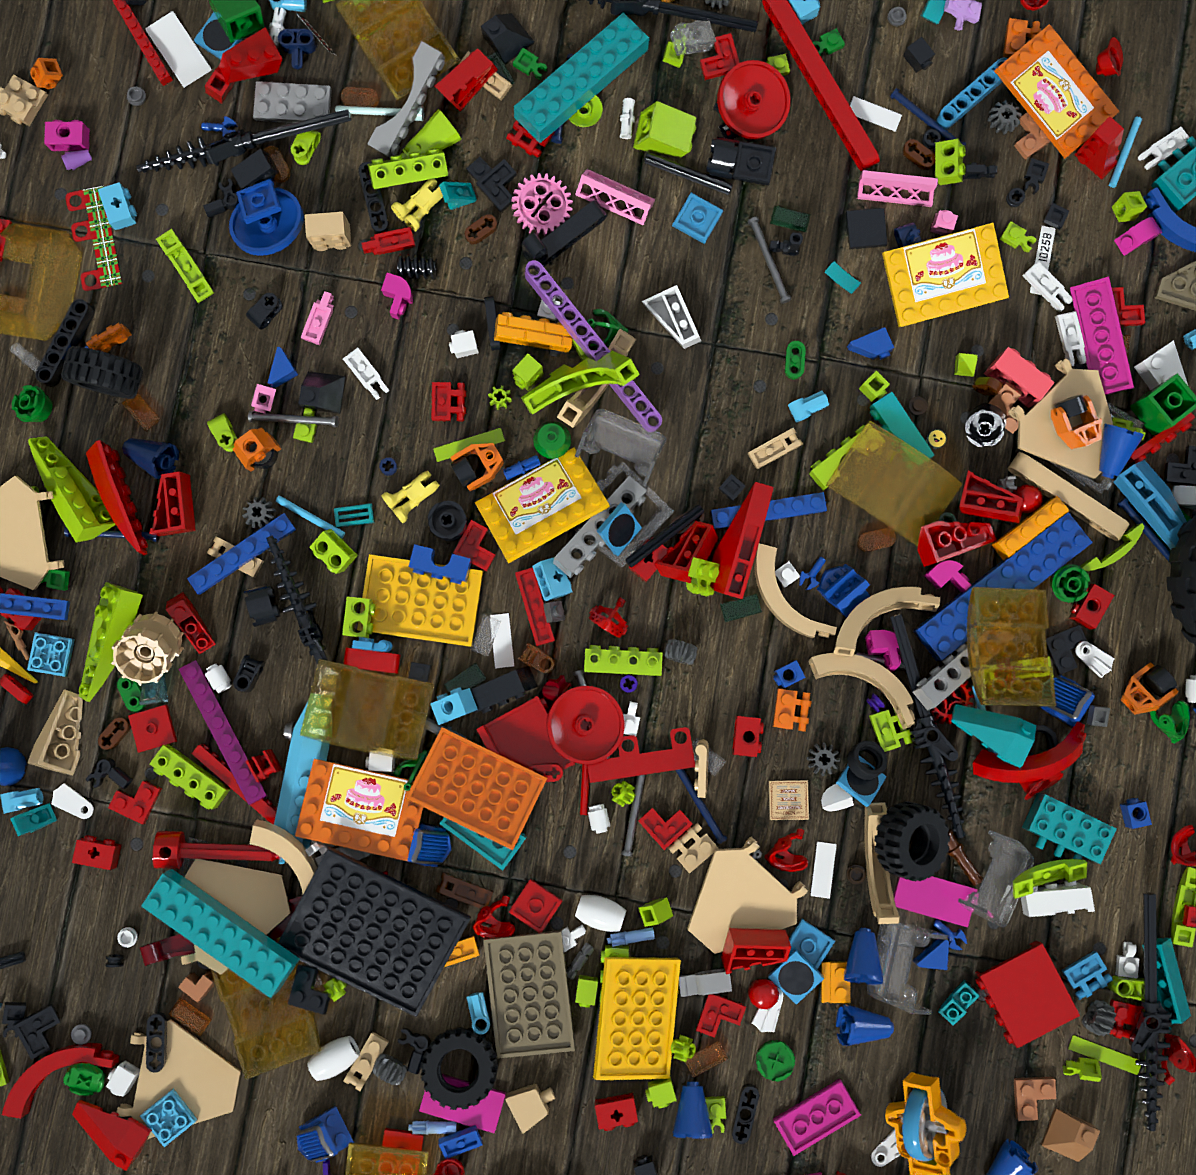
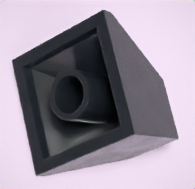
M512 13L495 15L481 25L483 38L505 65L518 56L522 48L527 49L534 44V40Z
M308 371L301 385L298 404L303 409L306 407L315 411L341 414L346 376Z

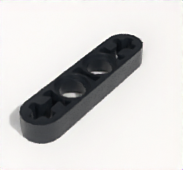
M364 162L359 166V175L371 226L375 233H384L389 229V222L381 188L377 189L373 194L367 192V188L372 185V182L368 180L365 172L368 164L371 163ZM373 203L381 204L379 211L371 210ZM379 216H380L381 222H382V224H383V225H382V228H380V229H379V227L377 226V225H378V220H377V218H376V217H379Z

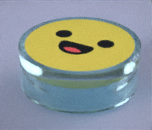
M939 429L932 430L926 437V442L932 449L943 447L947 441L946 434Z

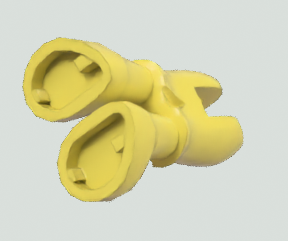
M436 179L427 180L414 195L410 196L411 199L406 203L395 202L391 205V209L401 221H405V224L415 232L420 228V221L425 214H428L430 209L443 198L440 187L433 193L431 192L437 185ZM415 207L418 208L413 214H410Z
M429 471L418 475L408 485L403 486V489L395 494L385 492L381 495L402 524L408 520V513L415 506L418 507L421 501L433 494L440 486L437 481L432 482L426 487L422 485L432 476ZM406 497L409 499V500H408L406 503H404L403 505H401V506H399V507H396V506H397L400 502H402Z

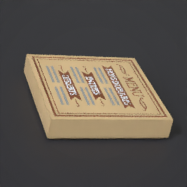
M808 780L768 781L769 820H809Z

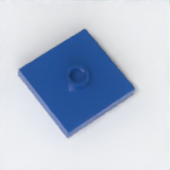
M271 178L236 192L246 224L282 211L274 182Z

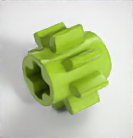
M503 386L500 389L493 387V394H488L490 398H493L489 402L490 405L495 404L497 410L503 406L507 409V402H512V399L507 397L510 395V390L505 392ZM500 394H502L503 398L500 401H497L496 397H499Z
M622 781V784H616L611 792L614 796L612 801L622 807L625 804H631L635 798L633 791L635 787L625 781Z
M333 977L323 985L325 988L323 992L330 993V998L335 1002L346 993L344 988L347 984Z
M680 1035L679 1039L673 1040L671 1052L675 1054V1059L687 1062V1058L691 1059L694 1056L696 1047L692 1043L693 1039Z

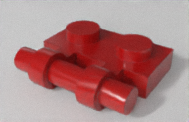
M516 120L513 124V129L518 132L516 135L509 132L506 139L511 141L515 147L519 146L526 150V153L530 156L534 155L539 158L542 151L536 148L537 145L540 144L545 147L554 132L539 143ZM524 135L532 140L530 144L522 140Z
M432 382V421H451V414H457V421H464V414H466L464 401L467 392L465 390V383H457V390H452L451 382ZM452 397H457V407H451Z
M1111 999L1110 1005L1115 1008L1116 1022L1110 1034L1116 1038L1125 1037L1130 1039L1143 1006ZM1148 1018V1019H1147V1021H1146L1147 1024H1150V1019H1151V1018ZM1123 1023L1132 1025L1131 1031L1123 1029Z

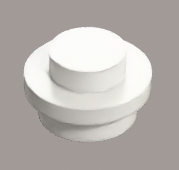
M131 927L123 928L118 933V942L123 947H131L138 940L136 930Z

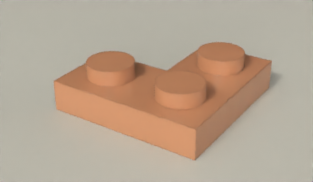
M1028 112L1019 119L1021 126L1028 135L1014 145L1024 160L1051 142Z
M1006 381L999 393L988 404L995 405L1004 412L1006 416L1005 428L1013 434L1018 429V421L1011 417L1008 411L1022 395V391Z
M1054 1077L1014 1078L1015 1111L1018 1121L1038 1120L1037 1100L1056 1099Z

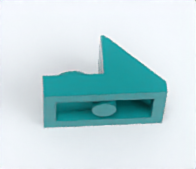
M443 181L439 185L444 201L448 203L450 210L477 201L471 183Z
M50 803L11 818L18 837L29 832L32 833L57 821Z

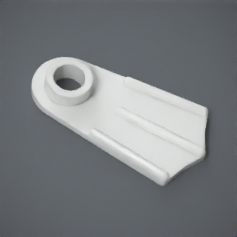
M1082 641L1077 644L1075 649L1076 655L1100 678L1112 671V664L1115 658L1089 642ZM1086 647L1087 651L1083 653V649Z
M63 783L53 791L52 805L81 819H87L92 816L94 812L93 805L67 784ZM85 806L88 808L87 813H84L83 808Z
M778 988V1002L770 1009L758 1008L751 1023L760 1032H775L783 1001V992L780 988Z
M895 1128L872 1152L871 1160L876 1166H885L900 1156L897 1149ZM879 1155L884 1156V1159L882 1161L877 1160V1157Z

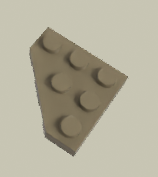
M1196 261L1160 279L1154 298L1196 311Z

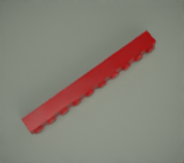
M112 0L160 83L164 86L172 82L173 79L129 4L125 0Z
M199 744L191 754L246 801L229 766H227V762L218 758L219 755L210 751L208 745ZM262 798L250 805L268 822L274 824L277 807L275 808L269 799Z

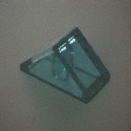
M164 673L158 683H143L139 700L140 705L168 702Z

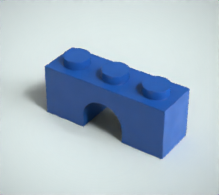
M414 544L408 566L413 569V573L424 575V572L432 574V578L440 580L443 577L450 578V582L459 585L462 582L467 583L472 559L452 554L450 562L443 567H439L434 563V549Z

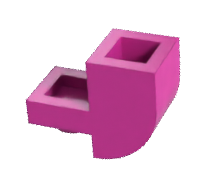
M1149 217L1130 228L1114 241L1125 256L1163 232L1155 219Z
M387 273L381 291L384 296L394 299L389 313L392 318L399 320L400 316L404 315L406 311L405 302L413 304V293L408 283L402 277Z
M947 560L940 562L924 574L925 578L936 589L942 588L949 580L960 592H964L972 586L968 582V577L958 572L963 565L956 561Z
M871 630L865 637L868 655H883L885 668L890 672H895L901 664V657L898 654L900 650L895 634L887 630Z

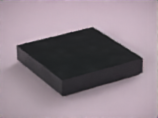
M739 141L732 179L769 186L776 147Z
M884 208L846 211L849 249L886 247L888 245Z

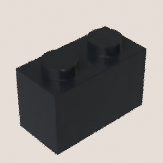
M259 149L231 169L241 189L248 188L270 178L273 180L275 175L279 173L269 153L262 149Z

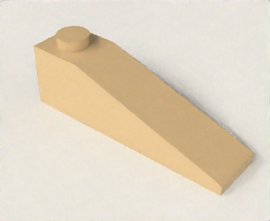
M63 690L34 744L27 763L44 769L74 775L80 758V750L78 749L81 732H79L80 720L82 719L83 699L79 697V694Z

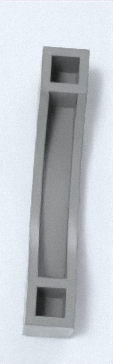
M422 41L412 58L414 80L406 103L392 119L375 128L367 143L389 158L398 153L401 140L407 136L410 123L417 117L418 112L416 110L425 102L428 89L433 87L437 72L441 71L445 64V56Z

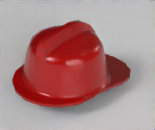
M1115 37L1111 38L1108 47L1097 55L1096 73L1098 75H1121L1123 52L1119 41Z
M1060 772L1037 781L1020 783L1022 789L1027 794L1025 800L1056 784L1063 777V773Z

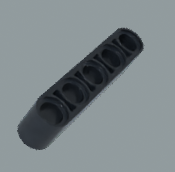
M76 299L72 302L36 371L37 380L48 387H54L60 382L67 350L72 346L76 347L79 345L94 317V308L83 299ZM86 307L85 311L80 313L81 308ZM77 323L76 328L71 330L72 325ZM68 340L67 345L63 347V342ZM59 356V361L54 363V359ZM50 373V378L45 380L46 375Z

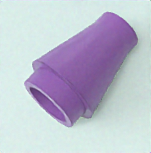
M88 149L65 152L64 155H61L67 170H75L92 160Z

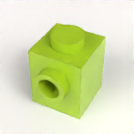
M876 371L861 385L859 390L873 402L876 398L880 400L887 393L885 389L890 384Z
M668 898L652 900L639 907L645 927L658 925L673 917Z
M671 1077L669 1079H658L648 1082V1089L645 1091L648 1102L652 1101L653 1107L664 1108L669 1106V1103L677 1101Z

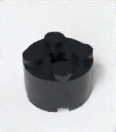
M718 136L717 139H712L710 153H713V158H709L707 164V172H710L711 176L732 179L733 174H729V172L733 173L738 150L736 146H739V140Z
M982 403L976 406L969 413L965 424L968 440L978 447L997 444L1005 432L1006 416L995 405Z
M443 501L436 503L430 509L428 524L432 533L439 539L456 541L463 536L468 527V517L458 503ZM451 517L452 523L446 525L445 518L450 519Z
M264 584L243 590L244 594H248L244 598L250 619L253 618L256 621L252 623L254 627L278 621L277 617H280L281 614L278 605H274L272 600L276 598L273 587Z

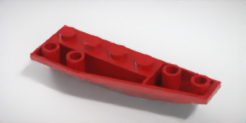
M98 440L86 452L97 490L104 506L123 536L137 552L147 555L146 548L148 544L140 531L142 530V525L136 519L135 513L137 510L135 504L130 500V488L124 481L126 475L118 462L120 456L116 449L114 450L108 444Z
M758 482L753 484L718 544L712 562L720 564L719 575L715 583L711 582L710 584L714 591L743 599L774 487Z

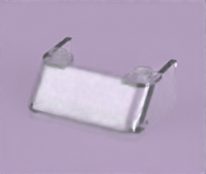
M598 409L583 432L575 457L578 458L583 450L589 454H594L603 449L636 463L634 468L639 475L646 476L642 486L646 487L665 445L666 437L657 431L648 432L641 424L613 412Z
M989 830L988 834L994 841L990 843L988 848L990 856L993 858L978 893L972 892L967 895L965 900L959 898L958 902L970 912L1004 928L1009 923L1019 898L1015 899L1013 897V880L1024 871L1033 867L1034 856L1018 840Z
M899 922V924H881L877 937V947L884 979L883 984L867 985L868 994L875 999L911 1014L931 1015V1010L916 1005L917 991L913 986L907 984L915 946L926 947L930 942V938L947 940L948 936L903 922Z

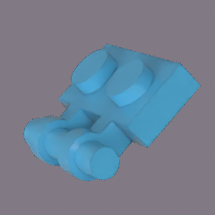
M359 637V641L353 640L352 644L354 649L390 652L393 647L390 641L381 640L378 643H374V639Z
M1096 951L1089 953L1061 970L1071 988L1075 989L1080 986L1081 990L1075 993L1078 1000L1090 997L1092 992L1099 988L1107 987V983L1113 980L1109 973L1104 976L1101 975L1107 968ZM1095 977L1096 981L1089 985L1086 984L1087 981Z

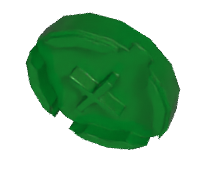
M779 1040L767 1041L760 1046L756 1053L757 1069L764 1078L778 1082L785 1080L793 1072L795 1057L793 1051L786 1043Z
M78 1063L70 1066L63 1078L64 1085L66 1086L67 1084L72 1093L82 1096H90L94 1092H100L105 1084V1074L103 1071L89 1063Z

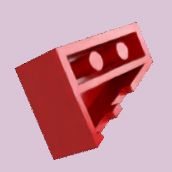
M729 928L721 956L725 973L730 974L732 970L739 968L749 970L750 966L758 964L768 966L786 962L791 944L786 930Z

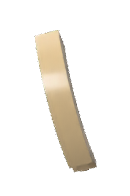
M619 329L608 349L610 352L615 351L627 357L636 338ZM609 384L595 385L577 391L566 401L557 418L574 428L592 409Z
M759 543L754 558L755 578L759 592L769 610L785 626L801 635L814 638L816 632H818V636L825 638L835 635L837 627L810 620L799 614L789 605L779 589L775 576L777 548Z
M920 587L892 588L870 596L857 605L845 619L838 634L833 654L853 657L859 634L869 622L879 615L898 609H918L936 612L940 605V597H935L932 594L921 595Z
M827 653L811 657L809 660V665L815 679L830 675H849L865 680L878 688L887 697L898 716L903 730L915 723V716L912 710L908 709L914 703L909 692L899 679L882 665L855 654L853 657Z
M871 803L868 807L865 806L864 840L866 872L874 916L877 917L878 924H899V915L892 892L890 873L879 863L878 854L875 852L874 847L876 846L874 838L878 831L876 828L881 823V817L887 814V808L885 803Z
M257 819L252 828L250 845L268 849L284 859L297 875L302 893L304 894L317 869L313 858L308 856L305 851L306 848L292 834L277 825Z

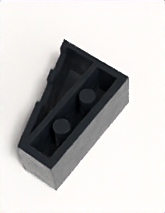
M526 666L470 689L478 709L474 712L482 711V714L493 710L492 706L498 704L500 707L510 703V698L515 697L517 700L526 696L527 691L538 687L530 667Z

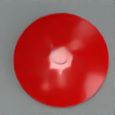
M758 60L741 62L729 70L720 83L717 95L719 113L728 128L737 135L748 139L767 137L777 131L788 116L790 110V91L782 74L766 62Z
M579 686L562 693L552 704L546 723L548 738L556 752L568 761L578 764L598 763L612 755L621 743L625 727L624 716L618 702L608 692L593 686Z

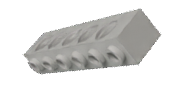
M628 476L607 499L610 507L591 517L554 557L553 564L570 578L574 574L578 575L583 570V564L586 560L590 562L597 554L595 552L599 546L602 548L606 544L598 534L597 526L604 523L610 516L609 512L614 511L621 502L624 503L621 500L622 498L630 499L631 503L626 504V506L633 514L634 507L636 505L640 507L646 500L644 496L647 490L632 477ZM590 538L594 541V544L587 545L584 540ZM573 552H578L581 554L582 557L579 559H575L572 557L571 554Z
M1000 619L993 623L990 622L983 628L982 632L976 633L971 637L967 645L964 643L956 649L957 653L954 656L951 654L942 661L944 663L943 666L934 668L929 673L931 676L928 679L923 678L916 684L917 688L913 691L914 695L927 710L937 707L1007 645L1014 636ZM934 682L937 684L938 690L935 688Z

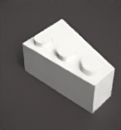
M677 285L642 301L644 306L684 349L701 342Z
M1174 340L1134 367L1150 390L1176 373L1188 385Z
M1066 880L1064 884L1057 885V883H1046L1045 887H1033V894L1021 897L1023 914L1029 917L1055 915V913L1065 911L1071 914L1079 909L1095 912L1091 887L1076 881L1069 883Z

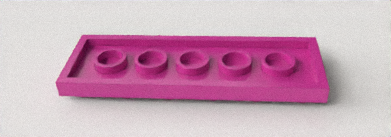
M1105 277L1070 287L1074 309L1077 313L1085 345L1084 351L1088 370H1098L1105 395L1134 388L1110 278Z

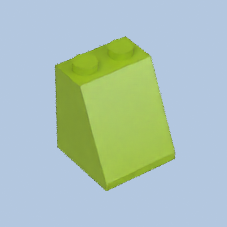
M656 101L640 113L633 148L681 158L692 149L691 140L696 130V117Z

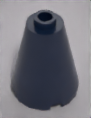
M130 438L122 446L123 454L155 479H160L161 474L173 473L176 467L173 465L175 460L178 461L179 451L171 443Z

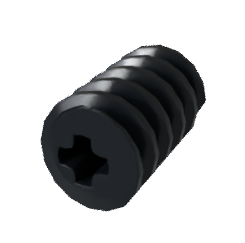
M399 254L397 262L398 276L401 274L402 278H406L408 274L409 278L413 279L416 274L417 279H421L423 274L425 279H428L431 275V278L435 280L437 278V258L433 261L432 255H429L428 260H426L425 256L422 255L421 259L418 260L417 254H415L413 260H411L409 254L406 255L405 259H403L402 254Z

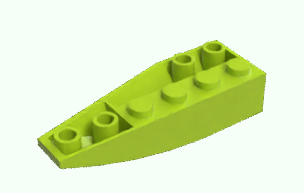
M47 436L29 438L28 443L47 492L53 491L54 499L51 500L75 542L94 539L104 531L115 526L116 524L104 506L98 490Z
M108 582L101 589V599L99 605L95 608L92 633L82 682L79 687V697L87 702L92 700L115 667V665H112L114 650L111 647L117 640L120 641L126 628L134 623L143 596L134 590Z

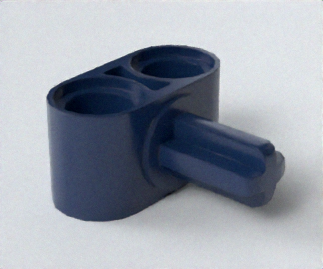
M284 29L278 34V41L284 52L292 54V68L297 70L303 68V54L313 53L317 48L312 32L308 29Z
M914 222L894 228V236L898 248L922 242L919 235L920 230L917 229Z

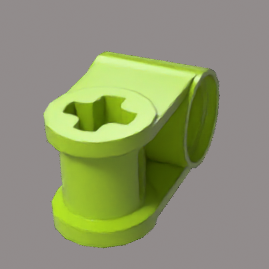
M312 130L297 134L291 146V153L296 163L306 165L310 162L315 149L319 145L321 139L320 132Z
M223 413L207 421V425L218 445L227 452H233L234 442L237 440V437L226 414Z
M1115 975L1112 977L1113 980L1108 983L1109 989L1121 997L1136 1000L1144 999V978ZM1123 982V988L1119 990L1118 987Z

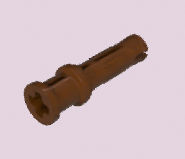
M949 829L950 842H948L949 852L947 854L953 856L972 885H978L984 878L963 851L962 843L956 840L952 829Z

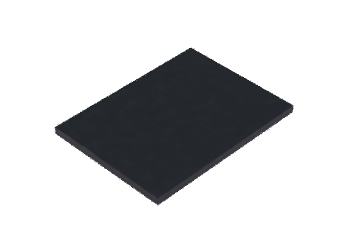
M329 846L278 944L300 959L299 961L417 1017L469 923L471 916Z

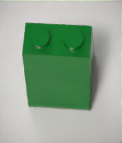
M209 0L210 7L231 43L257 33L264 28L261 8L256 0Z
M1176 373L1141 396L1129 408L1150 434L1154 436L1173 427L1196 409V395L1179 374Z

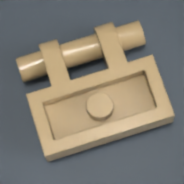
M698 823L692 828L690 826L684 835L679 839L677 838L668 847L672 854L678 849L682 852L677 857V860L689 874L711 856L715 849H719L707 833L701 837L697 835L702 829ZM693 838L695 842L686 849L684 844Z

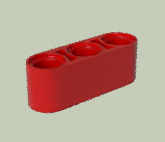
M345 648L343 667L398 674L401 655Z

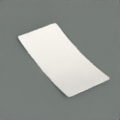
M170 12L145 28L183 87L188 86L212 70L174 12Z

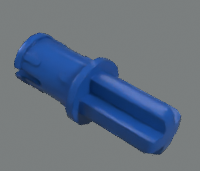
M535 455L524 461H518V463L503 469L506 479L509 480L522 473L524 475L526 471L540 466L541 462L538 456Z

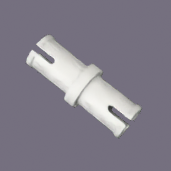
M275 7L273 20L269 25V35L276 48H279L278 34L284 30L283 24L286 10L280 8L279 11V7Z
M632 98L623 99V110L620 116V138L622 139L632 138V124L635 121V116H633L635 100Z

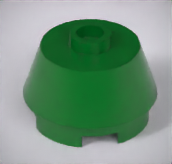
M23 386L20 394L14 395L12 400V410L16 412V417L23 422L45 421L51 414L52 400L38 386Z
M546 422L540 425L534 433V447L545 458H559L570 448V432L559 422Z
M1069 564L1052 574L1050 587L1059 600L1071 603L1079 601L1087 595L1090 578L1083 568L1078 565Z

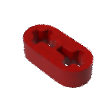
M5 673L0 678V685L20 702L27 704L34 695L11 675Z
M556 763L534 764L528 768L532 771L533 768H536L538 772H543L544 775L542 776L547 778L546 782L558 781L563 776V768ZM553 767H556L560 774L553 778V775L546 774V771H552Z

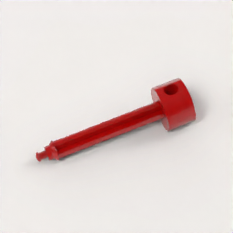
M158 831L153 845L154 868L180 869L184 858L273 862L280 857L268 849L255 845L185 843L184 832Z

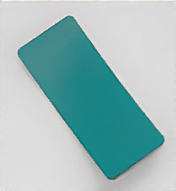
M835 261L825 270V273L851 294L861 284Z

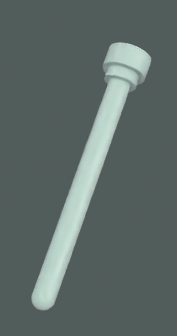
M420 105L416 110L418 114L415 121H424V106ZM336 106L335 112L348 109L350 114L395 116L402 108Z

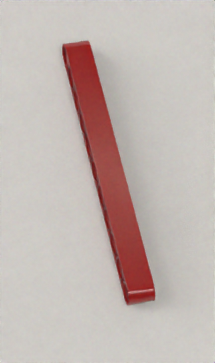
M762 0L767 15L858 169L863 171L879 163L880 158L875 147L788 0Z

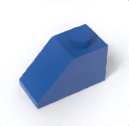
M884 327L851 341L847 348L874 360L879 357L882 360L891 355L890 352L894 349V346Z

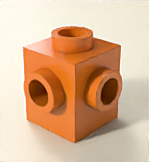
M38 58L30 70L31 77L38 88H55L63 76L57 59Z

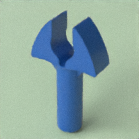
M225 116L224 122L221 124H201L202 130L221 131L223 137L226 133L236 131L227 130L226 128L230 126L238 127L232 119Z
M823 557L818 558L809 573H804L803 571L800 573L799 586L809 577L810 585L806 590L812 589L819 584L816 581V575L826 562Z
M940 920L934 921L933 925L948 937L949 948L962 950L955 944L954 938H960L967 944L963 931L958 929L957 932H952Z

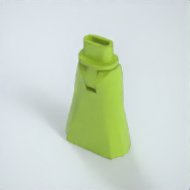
M438 109L424 127L402 149L403 152L400 155L402 158L409 157V153L420 152L421 155L428 153L427 150L435 148L441 151L462 139L442 111Z

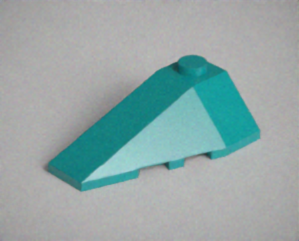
M957 704L953 706L951 722L968 735H974L983 742L981 745L985 748L990 747L998 753L997 757L1019 768L1023 766L1035 740L1036 725L1018 717Z

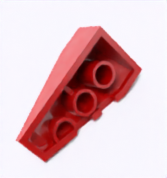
M937 521L921 527L917 550L923 566L926 567L997 540L990 523Z
M83 1100L77 1102L72 1113L105 1156L117 1167L125 1171L128 1170L139 1156L152 1131L133 1118L129 1117L128 1120L119 1117V1113L112 1112L109 1114L103 1112L101 1107Z

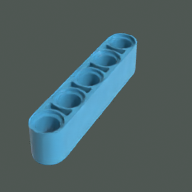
M1008 58L997 60L943 107L936 122L943 128L949 129L1003 81L994 70ZM971 92H975L977 96L972 95ZM957 104H961L964 108L958 107ZM943 116H948L950 120H946Z

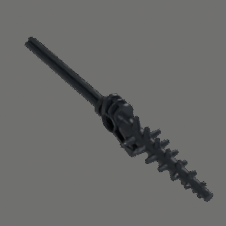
M587 0L590 5L594 2V0ZM598 0L601 9H604L606 2L611 3L610 13L613 15L625 13L626 15L644 16L648 11L653 12V15H657L660 12L750 32H756L758 21L660 0Z
M346 109L256 133L251 131L244 132L241 129L226 133L223 139L209 144H205L201 136H198L199 147L194 148L192 143L187 141L188 150L183 151L178 145L176 146L177 153L171 154L167 150L165 151V157L160 158L159 155H155V160L149 161L146 159L145 163L136 165L138 172L143 171L144 173L152 169L158 172L159 168L166 167L169 171L171 170V165L177 164L181 170L183 169L182 163L188 162L191 168H195L194 161L200 160L203 167H207L206 159L208 164L219 166V161L231 156H240L247 151V148H256L257 144L352 121L351 114Z
M273 535L266 538L269 544L268 551L272 552L274 557L271 563H276L278 568L274 575H280L282 582L277 584V588L285 587L287 592L280 597V600L289 599L291 605L284 608L283 612L294 611L300 628L298 630L299 637L304 647H309L310 656H314L354 751L364 747V744L324 652L326 647L321 642L324 637L319 625L316 623L312 610L317 606V603L305 605L303 600L311 595L310 592L300 594L298 588L304 585L303 581L294 582L293 576L297 574V571H289L287 565L291 563L290 560H284L282 556L284 550L279 549L276 543L278 541L276 538L274 539Z
M893 615L890 619L919 714L915 727L910 730V734L914 736L912 740L916 743L914 747L915 749L927 747L930 756L921 759L920 763L932 762L934 768L925 771L926 775L936 774L938 780L931 782V786H940L942 792L937 793L936 796L937 798L944 797L946 804L941 806L942 809H948L950 816L947 817V820H952L954 826L952 830L956 832L957 838H963L966 835L962 828L964 820L960 819L959 811L962 810V807H957L956 800L961 798L960 794L954 795L952 789L958 786L959 782H951L949 777L958 772L957 769L948 770L945 757L950 761H955L958 758V752L940 732L937 723H934V714H931L930 710H927L913 693L917 688L916 684L921 679L902 615ZM934 730V738L927 739L928 731Z
M1146 892L1143 893L1144 999H1141L1143 1009L1129 1039V1045L1135 1053H1141L1144 1050L1145 1060H1136L1135 1065L1145 1067V1073H1138L1137 1076L1138 1078L1146 1079V1086H1140L1141 1091H1146V1099H1142V1103L1147 1104V1111L1144 1112V1116H1147L1148 1119L1146 1128L1150 1131H1156V1123H1159L1158 1119H1156V1111L1161 1110L1160 1106H1157V1098H1163L1161 1093H1157V1086L1165 1085L1164 1081L1157 1080V1076L1160 1073L1167 1072L1165 1068L1158 1067V1061L1169 1060L1168 1056L1158 1054V1049L1171 1047L1170 1043L1159 1041V1033L1172 1032V1028L1169 1027L1172 1024V1021L1169 1020L1172 1017V1013L1165 1010L1160 1001L1157 1000L1156 894ZM1148 1018H1156L1154 1023H1146Z

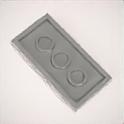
M256 81L253 118L255 121L295 123L330 114L332 89L330 86Z

